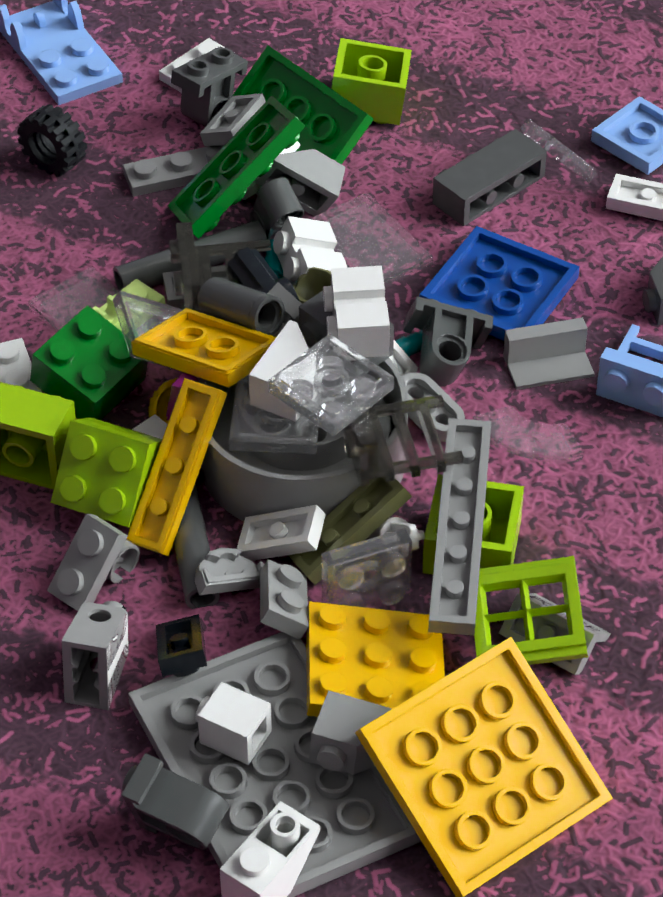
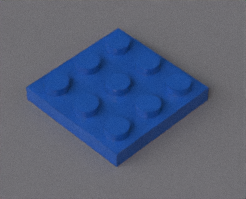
M476 226L419 294V297L434 299L441 303L464 309H473L479 313L493 316V327L489 335L504 341L505 330L543 324L578 279L580 266Z

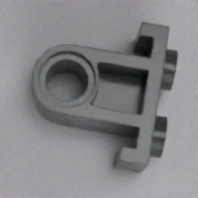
M220 46L173 69L171 83L182 89L180 104L182 114L206 127L233 96L235 73L241 76L246 74L248 60L234 54L232 50Z
M417 296L404 319L403 332L411 334L414 328L423 330L419 364L420 373L429 376L440 387L452 384L469 360L471 345L473 349H481L492 330L493 316L479 313L473 309H464L441 303L434 299Z
M145 753L139 765L132 766L127 772L122 785L123 792L121 795L141 828L154 834L160 831L192 847L206 850L226 815L229 804L212 790L163 768L164 763L162 760Z

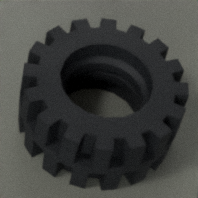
M52 104L43 105L25 118L17 129V134L20 135L17 138L18 143L24 147L21 149L23 154L30 157L28 161L32 165L36 164L38 169L45 170L50 175L54 173L56 177L64 175L86 156L85 150L87 149V143L83 142V139L86 138L84 132H79L78 130L80 125L77 121L73 122L71 120L72 115L68 112L64 114L59 106L54 108Z

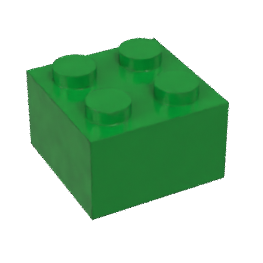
M87 305L32 354L30 381L46 394L74 401L75 415L78 419L91 417L101 420L145 380L148 360L133 355L131 344L133 340Z

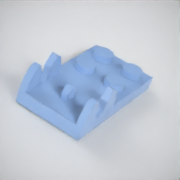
M53 0L9 15L5 4L0 5V32L58 105L123 82L121 71L84 28L81 10L77 1L70 2L68 5V0Z

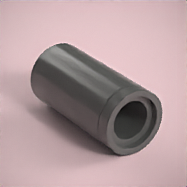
M220 277L208 279L199 291L198 307L201 313L271 336L279 330L283 323L285 315L284 304L276 296Z

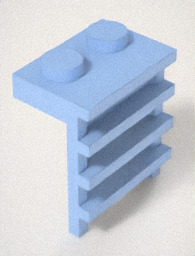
M632 324L618 350L606 347L602 353L596 395L663 417V364L627 353L630 350L663 361V346L637 338L640 326Z

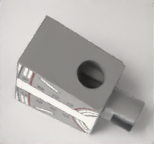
M106 601L103 604L82 603L63 636L62 660L64 699L66 703L109 710L129 653L128 612L121 603L116 601ZM98 657V661L92 671L90 663L94 658Z

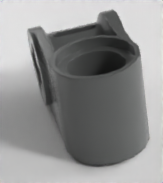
M277 178L264 184L257 191L253 211L250 213V222L258 220L261 223L267 242L278 231H281L287 216L302 218L304 215V210L287 178Z

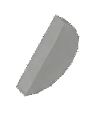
M221 547L209 551L196 569L195 584L199 595L260 588V570L264 563L260 561L256 565L248 558L240 556L242 550Z

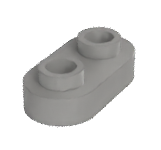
M418 372L404 374L402 377L408 394V417L430 438L446 442L448 418L465 419L464 411L429 376Z

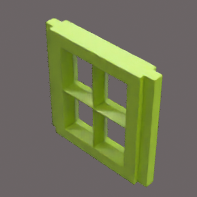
M574 556L480 569L474 634L476 657L496 646L492 645L489 622L523 618L526 641L515 643L529 665L588 657ZM562 582L565 604L531 609L528 586ZM513 588L520 589L522 610L488 614L486 592ZM566 612L569 635L535 639L532 617Z

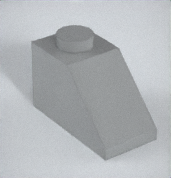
M315 149L279 154L273 160L271 169L265 175L257 177L255 183L262 187L271 180L281 177L287 178L303 210L313 216L322 217L339 197L345 166Z
M328 690L311 733L309 762L321 765L328 770H339L353 775L375 767L355 732L392 708Z

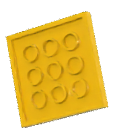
M512 637L499 643L355 732L455 897L466 896L613 799Z

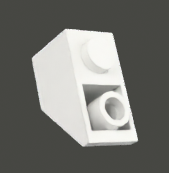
M280 801L220 868L222 897H287L291 893L320 832V825Z

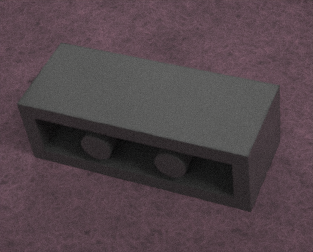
M514 129L433 178L432 204L459 224L465 226L545 177L547 150L517 129Z

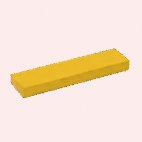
M184 378L128 532L127 540L131 543L169 556L207 452L209 441L212 438L227 396L225 391Z

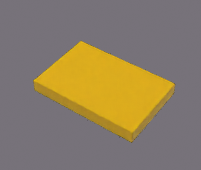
M185 308L137 337L131 344L132 352L135 356L229 388L250 374L276 337Z

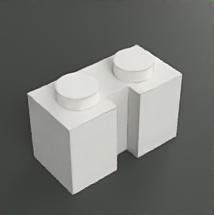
M287 216L281 231H278L274 237V252L277 254L283 269V276L292 285L296 284L300 275L307 274L308 269L311 267L331 271V268H348L342 253L334 252L337 240L329 222Z
M382 266L331 268V286H323L324 311L333 313V316L326 317L328 342H336L338 359L389 356L390 322L387 301H385Z

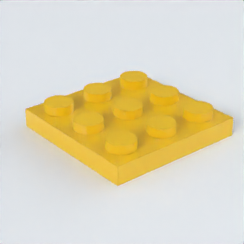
M309 601V627L306 630L307 716L318 717L328 690L393 709L445 677L442 633L428 632L429 614Z

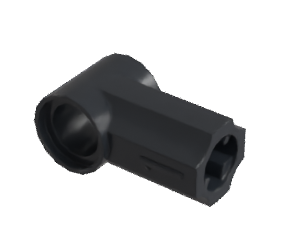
M243 248L237 251L234 257L227 262V271L237 284L268 293L278 282L299 301L291 282L284 276L278 278L257 249Z

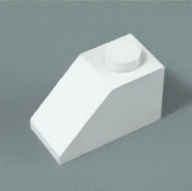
M289 320L250 372L249 396L250 405L296 422L306 407L311 408L314 405L319 393V384L316 383L315 361L298 323Z

